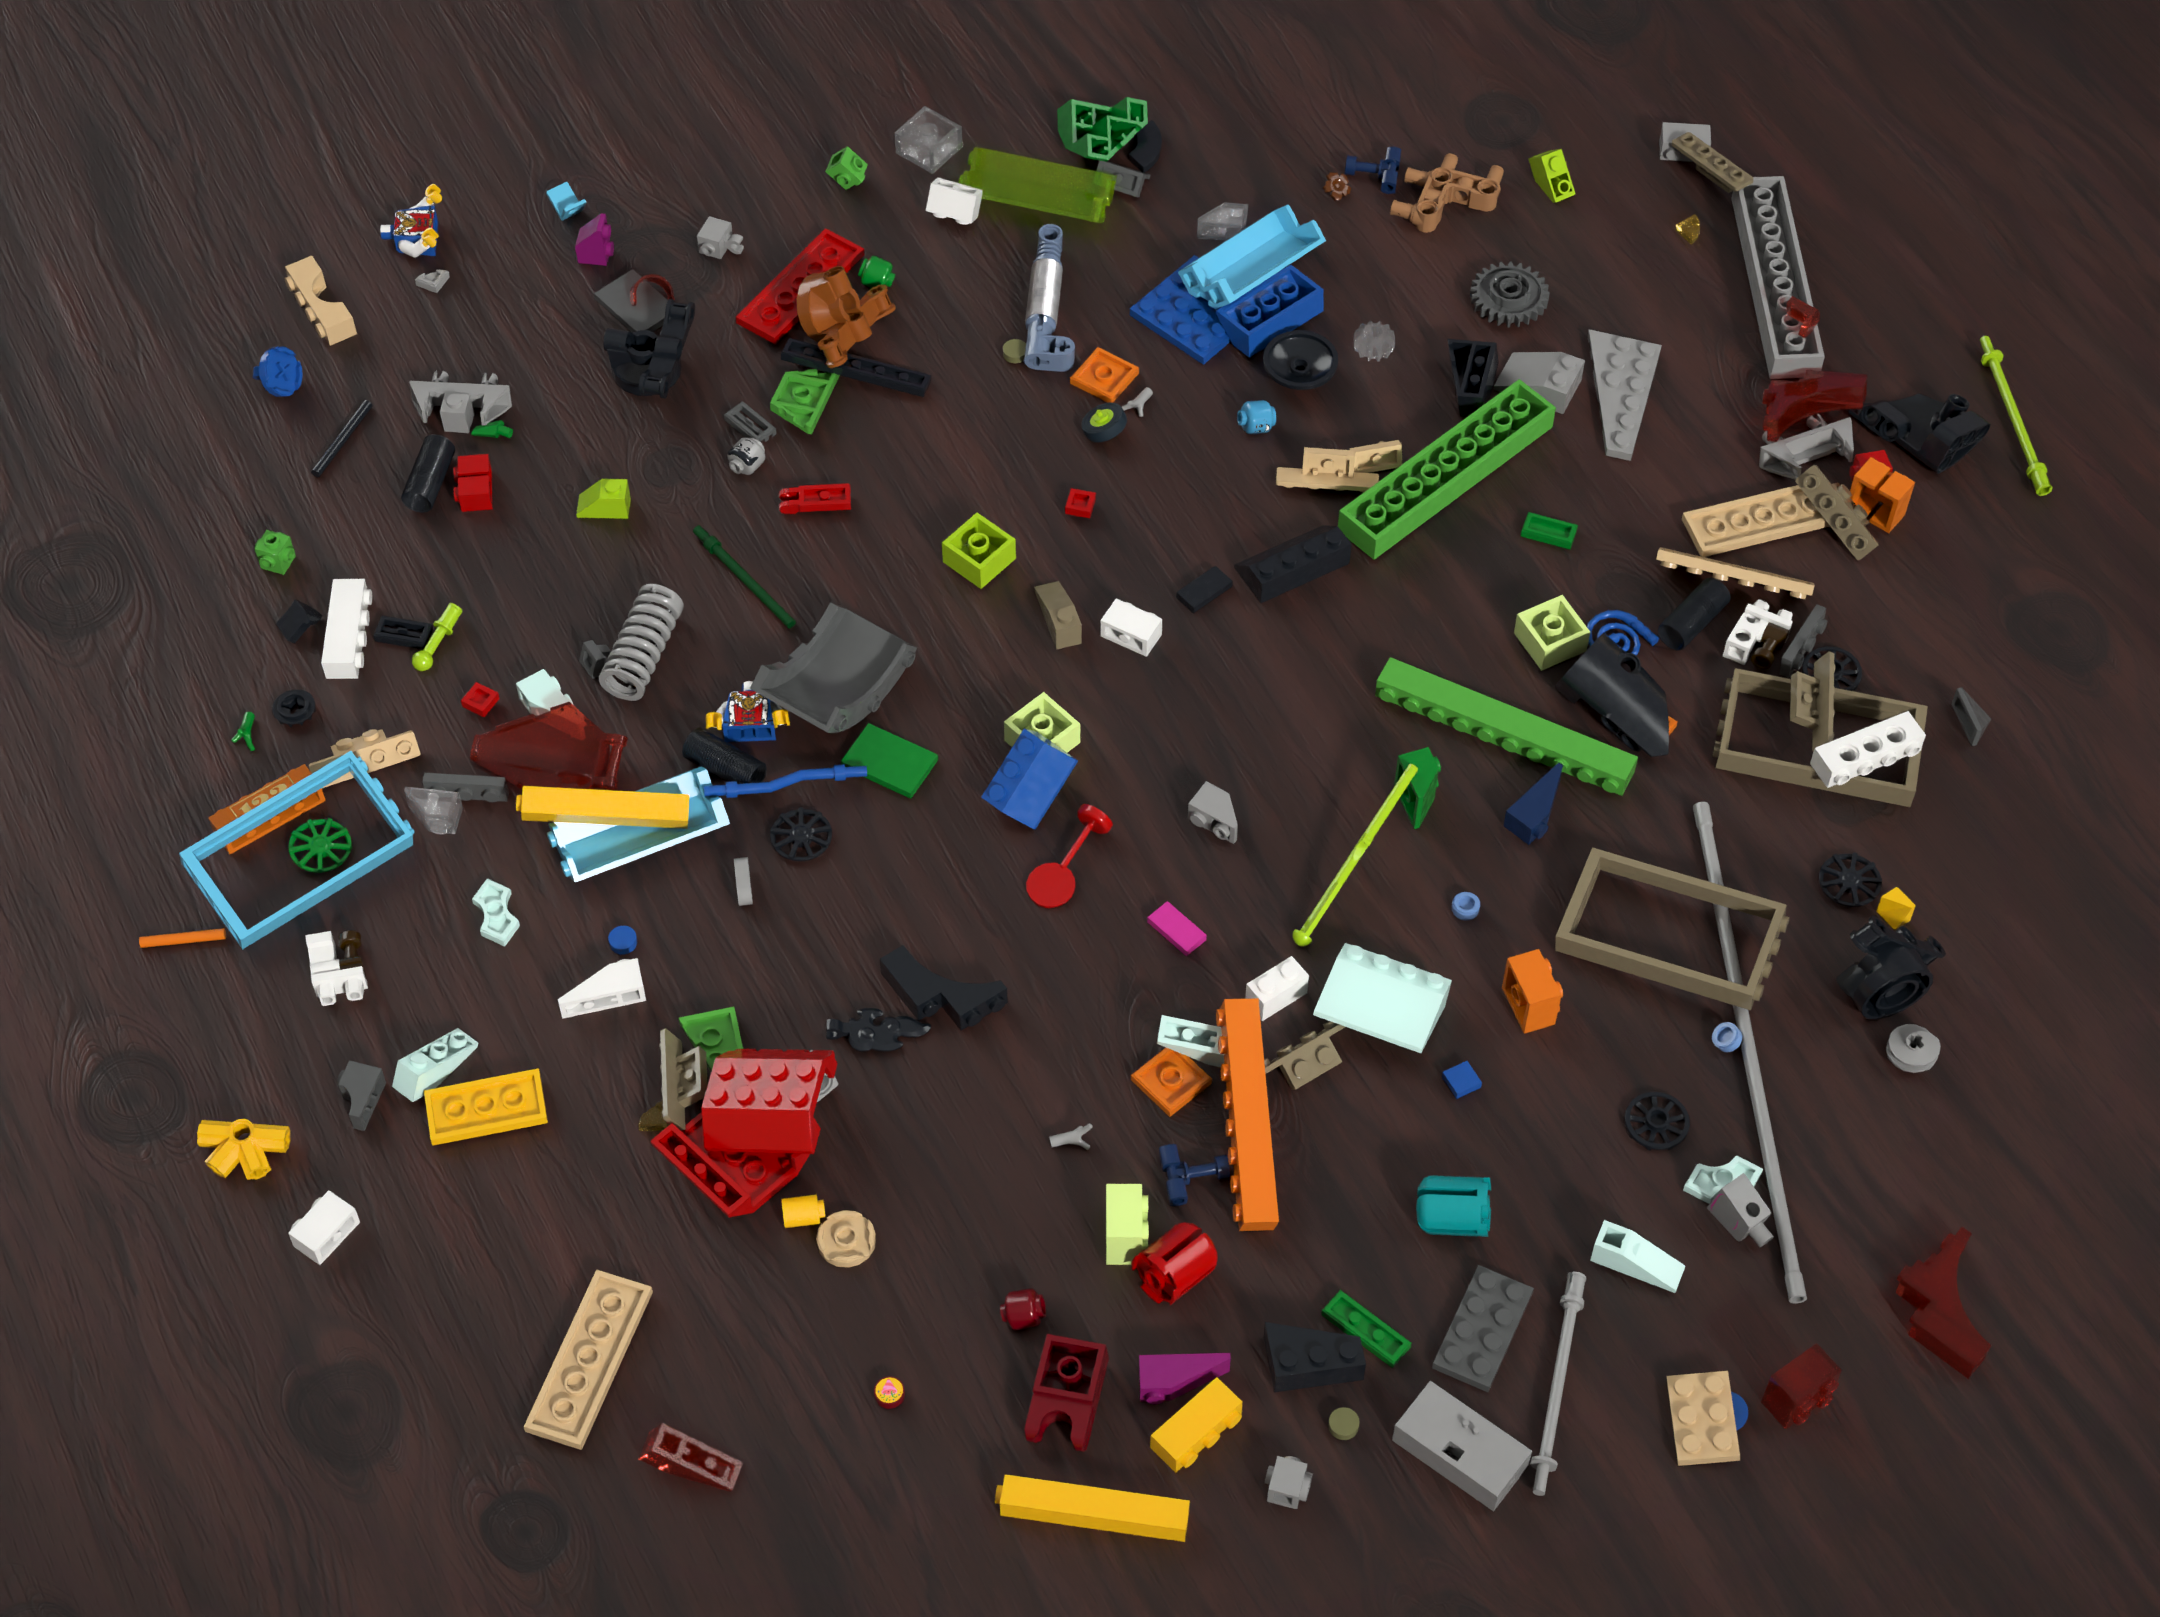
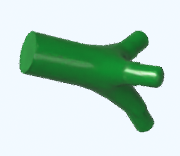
M245 712L240 729L237 730V734L231 741L236 743L241 737H244L250 751H254L255 747L252 743L251 729L255 714Z

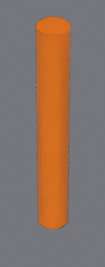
M225 928L143 936L139 937L140 948L224 940L226 939Z

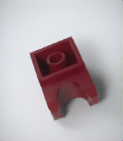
M1051 1334L1046 1335L1025 1424V1436L1028 1442H1040L1046 1428L1051 1423L1064 1421L1072 1426L1071 1441L1074 1450L1081 1452L1087 1450L1109 1361L1106 1344Z

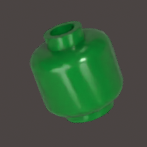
M873 255L869 259H864L858 276L861 277L862 285L873 288L878 285L891 287L896 274L892 273L893 265L891 262Z

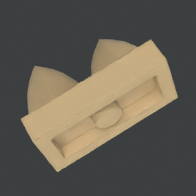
M1399 440L1380 441L1377 444L1350 448V450L1355 451L1354 472L1370 473L1398 468L1402 465V444Z

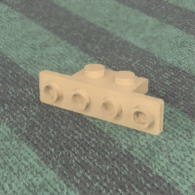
M1304 447L1303 469L1278 467L1276 485L1287 488L1308 487L1310 489L1323 488L1336 491L1354 490L1364 493L1379 482V474L1354 472L1355 451Z
M373 729L364 732L362 736L354 739L345 738L339 740L336 745L330 746L333 753L332 757L310 763L309 769L311 773H314L349 751H352L356 758L360 756L365 761L368 767L367 773L418 757L421 753L412 730L386 738L382 729ZM349 771L323 788L354 777Z

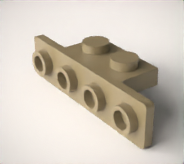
M1687 132L1672 140V146L1696 163L1697 171L1726 192L1730 193L1733 190L1737 192L1753 183L1754 178L1692 133Z
M1817 465L1811 466L1795 480L1857 560H1861L1878 547V542L1865 527L1870 523L1866 518L1868 516L1867 512L1861 505H1855L1850 498L1852 494L1845 485H1840L1838 482L1831 484Z
M1830 651L1815 661L1814 677L1799 671L1791 676L1790 721L1813 730V752L1816 747L1829 743L1834 739L1835 664L1834 653Z
M1327 1021L1323 1024L1324 1030L1317 1034L1314 1030L1299 1038L1301 1043L1295 1047L1289 1044L1276 1052L1278 1055L1271 1061L1268 1058L1264 1059L1265 1074L1279 1066L1291 1090H1296L1342 1063V1060L1329 1037L1345 1028V1026Z
M665 1028L660 1031L661 1042L659 1044L661 1050L660 1070L662 1073L661 1093L663 1097L662 1117L667 1124L673 1123L678 1129L683 1131L685 1130V1107L703 1099L708 1086L706 1051L698 1046L682 1054L681 1040Z

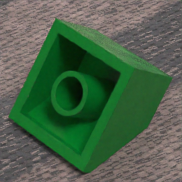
M1429 747L1398 755L1394 786L1409 764H1413L1418 768V771L1400 797L1414 829L1420 828L1435 799L1436 788L1439 786L1438 772L1441 771V765L1437 756L1433 757Z

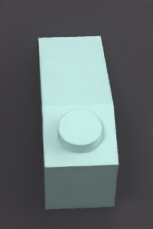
M1164 1015L1161 1016L1157 1044L1208 1065L1221 1067V1064H1224V1054H1220L1218 1049L1219 1036H1222L1221 1027Z

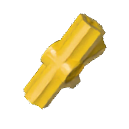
M238 1119L234 1122L202 1120L198 1126L197 1144L199 1147L216 1148L204 1162L220 1177L226 1178L240 1162L247 1180H257L266 1176L271 1171L264 1151L286 1153L287 1149H289L290 1128L289 1126L252 1124L247 1119ZM250 1133L246 1139L238 1140L242 1134Z

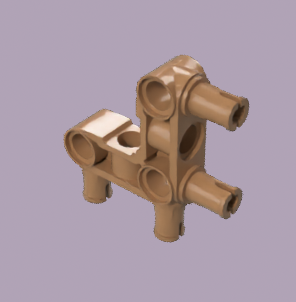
M1451 153L1445 155L1441 167L1429 172L1408 167L1404 182L1422 186L1424 189L1418 203L1414 205L1394 199L1390 215L1409 219L1419 231L1428 233L1436 229L1442 218L1443 207L1448 202L1464 204L1469 208L1485 212L1492 211L1496 208L1497 198L1501 190L1499 184L1504 170L1498 165H1493L1487 178L1456 171L1455 167L1458 163V158Z

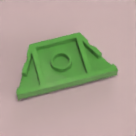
M817 369L802 372H785L770 402V411L807 434L812 435L840 375L829 372L817 374Z

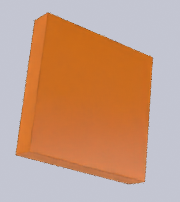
M1097 347L1070 377V384L1107 403H1113L1139 374V367Z
M1164 1048L1131 1075V1081L1169 1117L1212 1084V1078L1190 1057L1169 1048Z

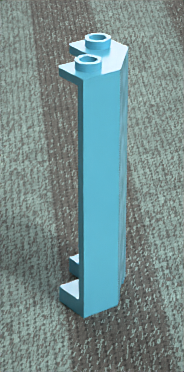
M1285 205L1267 214L1184 267L1178 273L1189 294L1196 298L1201 296L1208 301L1210 307L1218 309L1232 303L1326 240L1315 220L1300 225L1291 207Z
M701 766L634 791L688 794V829L563 822L548 823L550 831L547 832V837L551 847H557L563 860L560 864L565 877L570 876L574 882H578L730 824L722 799L718 796L704 797V786L712 785L707 769Z

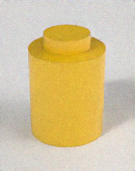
M817 1194L782 1199L785 1228L820 1224V1218L825 1217L824 1200H818Z

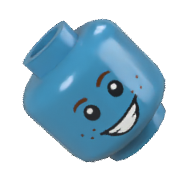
M1265 400L1247 401L1237 413V422L1248 434L1267 433L1276 423V411Z

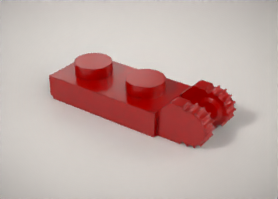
M849 483L805 485L788 489L783 488L779 491V498L783 501L779 504V510L784 514H796L799 511L851 510V489Z

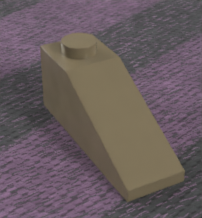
M1056 581L1034 587L1056 650L1082 644V624L1073 602L1061 583Z

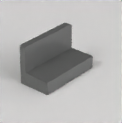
M1099 160L1093 183L1140 197L1144 180L1150 179L1151 175L1109 161Z

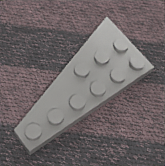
M1589 329L1588 342L1591 348L1590 355L1593 361V375L1597 401L1600 407L1599 414L1602 420L1606 456L1631 461L1662 345Z

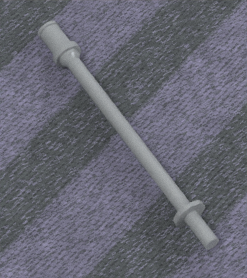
M1569 1272L1567 1274L1565 1294L1560 1299V1305L1565 1312L1539 1456H1533L1530 1461V1465L1536 1469L1533 1493L1538 1496L1545 1495L1549 1472L1556 1471L1558 1465L1551 1456L1576 1313L1584 1308V1299L1582 1297L1586 1276L1580 1272Z

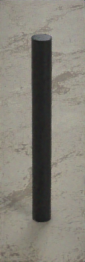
M363 401L312 469V475L318 478L322 475L373 405L370 401Z

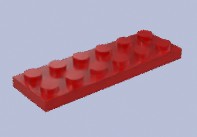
M825 228L736 316V324L776 344L799 321L797 295L799 286L804 278L812 273L825 272L837 266H843L847 273L865 255L864 248Z

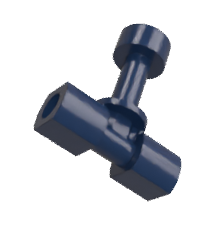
M1388 147L1386 159H1380V164L1357 161V156L1347 155L1345 175L1355 176V171L1378 173V178H1382L1381 192L1393 194L1396 191L1398 176L1396 170H1399L1401 149L1398 147Z
M1176 1144L1159 1147L1162 1171L1167 1172L1168 1176L1166 1189L1170 1206L1187 1204L1188 1195L1185 1185L1190 1184V1178L1216 1174L1218 1180L1230 1178L1227 1155L1215 1156L1214 1163L1188 1167L1186 1161L1180 1162Z

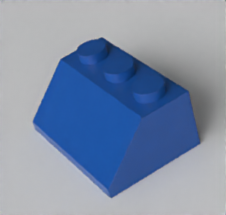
M1024 728L981 798L1004 814L1032 829H1036L1078 760L1037 731Z

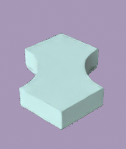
M486 879L472 898L473 904L484 913V922L480 928L481 936L505 947L520 927L519 920L511 915L507 909L508 900L512 895L511 889Z
M1735 1156L1731 1162L1718 1167H1710L1699 1163L1687 1180L1683 1191L1710 1204L1721 1188L1743 1173L1754 1187L1763 1169L1739 1156Z

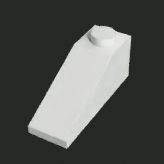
M622 959L616 963H611L559 998L558 1002L562 1019L646 1001L638 959Z

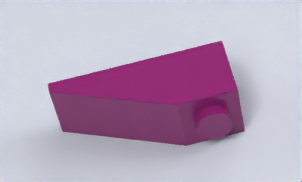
M1230 1353L1139 1355L1140 1402L1147 1401L1150 1404H1161L1164 1401H1171L1216 1377L1218 1378L1230 1372Z

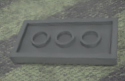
M1478 1265L1433 1362L1432 1369L1489 1392L1534 1288Z

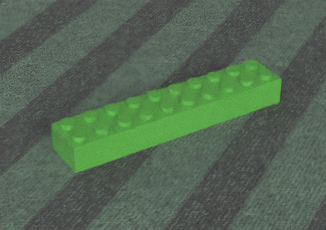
M1518 379L1339 510L1338 527L1352 543L1375 560L1553 427L1556 407Z

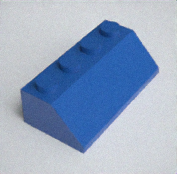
M1289 265L1232 303L1216 310V315L1232 344L1250 358L1264 349L1276 336L1293 331L1323 312L1324 289L1294 266Z

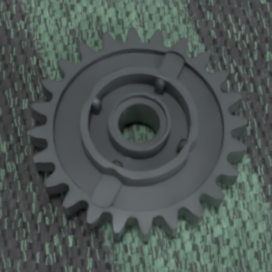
M1510 261L1508 266H1505L1500 262L1499 267L1490 264V270L1482 268V274L1477 273L1475 280H1472L1470 289L1471 304L1475 305L1474 311H1481L1480 317L1488 316L1489 323L1496 320L1497 326L1501 325L1502 322H1505L1507 327H1510L1511 323H1515L1517 327H1520V322L1529 325L1530 319L1537 321L1538 315H1543L1544 309H1547L1550 294L1548 292L1549 285L1544 284V277L1538 278V271L1530 272V266L1523 269L1522 263L1513 266L1512 261Z

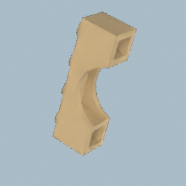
M313 256L285 266L288 276L284 278L286 285L290 291H295V298L299 306H305L308 320L316 323L315 328L320 338L325 337L331 346L357 335L353 317L343 302H326L318 298L320 293L326 289L323 272Z

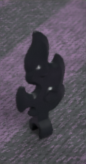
M864 1008L857 1011V1014L860 1016L858 1020L852 1017L848 1023H844L837 1019H828L826 1039L834 1040L842 1036H848L851 1047L857 1051L864 1052L871 1049L894 1051L903 1046V1042L897 1040L898 1037L923 1036L931 1030V1024L920 1023L908 1016H890L884 1018L880 1025H875L873 1020L883 1016V1011L876 1008Z

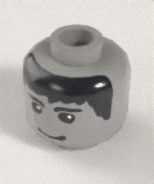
M741 438L728 451L727 457L732 471L745 475L754 473L765 461L764 446L755 438Z

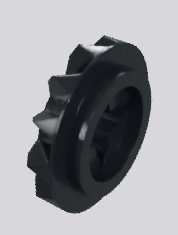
M294 689L279 695L273 703L272 711L274 717L281 725L288 724L292 727L294 724L299 723L302 726L305 720L312 719V714L316 712V705L310 693ZM298 703L299 709L294 714H291L290 710Z

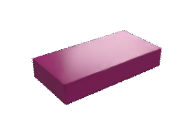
M1168 901L1147 918V923L1186 957L1206 941L1207 935Z

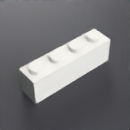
M333 579L321 662L326 679H358L359 668L364 666L362 647H366L367 635L364 630L365 626H369L370 621L367 607L372 604V591L367 589L365 579Z

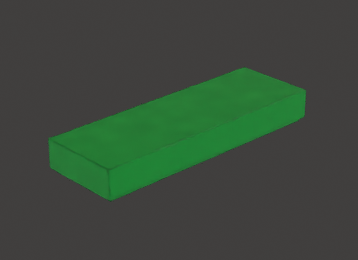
M1341 1290L1322 1309L1321 1315L1347 1335L1359 1336L1362 1346L1391 1368L1411 1348L1412 1343Z

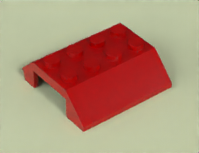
M736 1049L716 1057L701 1107L705 1150L814 1154L821 1128L813 1115L824 1073H826L828 1078H834L838 1063L835 1059L834 1051L786 1050L783 1052L782 1049H760L759 1051L756 1049Z
M702 1112L685 1125V1130L681 1131L671 1123L650 1141L669 1162L729 1218L754 1213L799 1174L810 1155L706 1151L704 1148Z

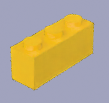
M1216 1377L1151 1435L1150 1448L1175 1473L1183 1466L1188 1468L1195 1462L1198 1453L1204 1447H1212L1220 1438L1222 1431L1227 1427L1229 1429L1233 1428L1241 1420L1243 1402Z

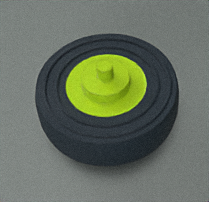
M1104 403L1096 406L1085 415L1081 424L1082 430L1090 441L1105 442L1123 431L1127 424V417L1119 404Z

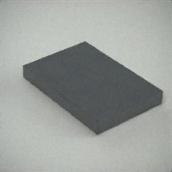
M633 269L594 293L595 300L633 333L640 330L653 332L664 325L665 309L668 300Z

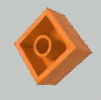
M1539 949L1507 958L1502 989L1523 1033L1555 1025L1557 1014L1560 1012L1559 1005L1563 997V990L1561 984L1555 981L1552 976L1549 960L1543 958Z

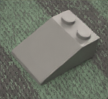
M1513 352L1493 389L1502 392L1520 379L1556 407L1555 412L1564 414L1582 380L1585 360L1563 352Z

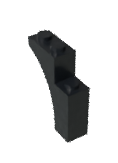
M904 945L880 958L882 976L918 1021L926 1016L934 1015L942 1007L962 1031L968 1026H975L988 1014L1000 1011L1008 1003L1007 987L1001 980L981 984L949 980L922 966L908 952Z

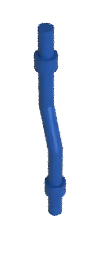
M845 764L834 765L833 768L805 769L770 782L737 784V781L725 782L726 785L704 786V797L726 796V798H738V795L771 793L803 780L834 779V781H846V778L866 777L867 766L845 767Z

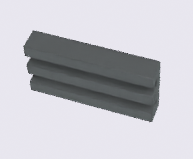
M743 401L724 414V420L746 438H755L760 442H766L769 440L770 435L775 436L777 434L776 428ZM741 410V411H742L744 414H746L749 418H746L745 416H743L739 411ZM754 422L757 423L760 427H762L765 431H762L756 425H754Z

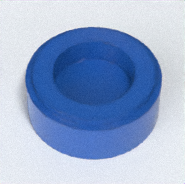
M618 926L608 936L610 948L617 954H628L637 946L636 933L629 926Z

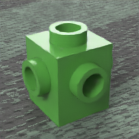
M847 146L832 155L825 172L847 190L854 185L858 186L862 183L868 164Z
M266 530L262 538L258 539L255 544V553L260 567L284 575L296 556L290 536L282 532Z

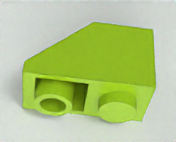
M1562 149L1549 150L1528 158L1535 182L1553 203L1576 195Z

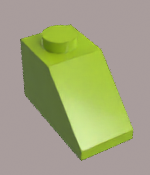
M601 479L579 494L577 518L628 519L631 501L628 480Z

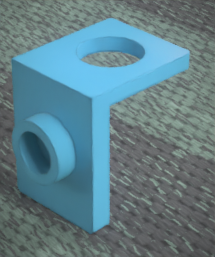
M568 182L546 192L561 221L582 212L586 205L585 199L577 200Z

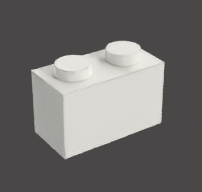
M936 178L930 185L926 211L933 213L935 217H949L955 219L959 224L967 225L978 218L983 190Z
M1115 599L1101 619V637L1146 657L1162 635L1161 618L1154 613L1143 611L1131 603Z
M1291 956L1247 983L1245 999H1259L1260 1019L1264 1021L1307 994L1309 975Z
M328 1190L323 1197L315 1200L309 1212L302 1219H298L292 1225L288 1234L296 1249L321 1265L360 1223L354 1207Z

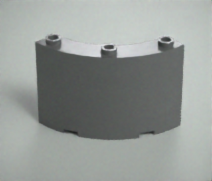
M830 602L822 618L812 631L815 635L807 645L802 643L788 657V662L783 664L779 661L770 665H761L750 689L827 733L841 732L856 725L869 713L877 711L881 701L896 684L906 667L908 668L913 664L917 647L847 608Z

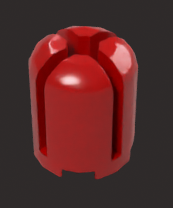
M1183 1222L1173 1226L1137 1254L1132 1260V1271L1137 1268L1144 1282L1140 1287L1152 1300L1158 1304L1166 1301L1172 1305L1214 1271L1218 1261L1217 1250L1207 1233L1202 1234L1201 1228L1193 1223Z

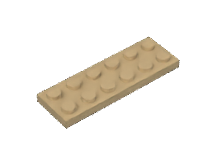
M1798 485L1684 512L1682 515V521L1701 557L1830 527Z
M1662 547L1658 549L1656 560H1660V565L1676 569L1678 564L1686 566V571L1702 575L1703 571L1712 572V578L1728 581V577L1739 579L1738 584L1753 587L1755 582L1765 585L1764 590L1779 593L1780 589L1789 590L1790 596L1806 599V595L1812 596L1815 586L1812 582Z
M596 1270L524 1425L525 1432L582 1450L653 1293L651 1286Z

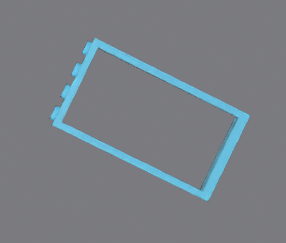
M349 751L179 853L181 864L242 950L413 845V834L415 832L407 820L402 821L397 814L399 809L391 798L386 799L382 793L384 789L376 777L372 779L369 776L365 761L360 756L356 758L352 751ZM350 771L398 838L247 930L199 861Z

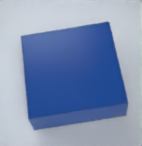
M1468 1061L1442 1072L1443 1080L1456 1099L1482 1086L1481 1080Z

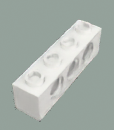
M1909 711L1816 747L1810 764L1827 788L1836 784L1843 785L1851 778L1859 775L1865 776L1876 768L1890 766L1906 756H1915L1921 751L1926 734Z

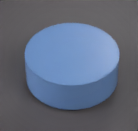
M1461 892L1454 897L1452 912L1457 918L1472 920L1479 914L1480 900L1475 894Z
M1724 1022L1714 1029L1712 1042L1719 1050L1732 1052L1740 1046L1742 1032L1735 1024Z

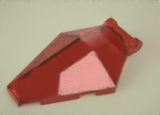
M570 702L551 707L549 712L537 716L530 714L495 726L496 730L481 735L476 734L470 754L471 760L495 775L505 777L507 782L521 790L523 786L573 789L603 788L614 791L618 785L616 777L623 747H626L628 738L624 735L604 733Z

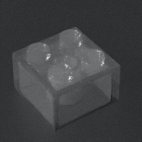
M924 106L895 132L896 154L933 174L963 147L962 126Z

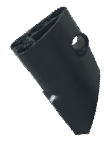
M1920 393L1890 402L1884 400L1874 403L1848 402V413L1888 442L1895 441L1937 474L1949 469L1968 454L1987 434L1991 425L1974 411L1967 412L1970 406L1969 402L1957 394H1950L1945 403Z
M1603 632L1559 680L1554 688L1571 703L1575 704L1580 698L1585 700L1602 716V723L1630 749L1637 752L1642 749L1650 757L1668 755L1669 721L1665 691L1641 666L1640 660L1635 654L1624 651ZM1621 663L1627 664L1631 671H1625L1621 667Z

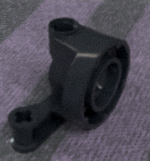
M669 299L666 304L664 325L660 336L648 330H640L634 333L610 328L606 330L603 343L604 350L608 353L613 378L621 389L637 396L660 395V398L664 399L667 397L669 388L675 385L681 375V354L694 320V302L684 304Z
M1872 915L1869 917L1867 924L1858 931L1853 930L1850 933L1854 944L1862 952L1868 954L1860 962H1855L1837 976L1836 981L1840 988L1853 999L1864 1017L1867 1019H1881L1904 1011L1928 992L1933 984V974L1928 965L1937 958H1943L1946 952L1934 937L1928 936L1925 941L1918 940L1906 927L1900 926L1893 931L1878 917Z

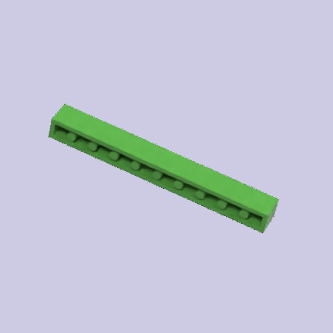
M1389 658L1377 679L1375 696L1386 702H1392L1410 712L1419 713L1435 722L1451 726L1457 731L1478 737L1484 742L1493 743L1509 752L1525 756L1533 762H1539L1552 768L1557 763H1561L1563 765L1562 772L1574 776L1583 782L1599 786L1607 792L1623 796L1635 772L1638 759L1635 755L1394 658Z

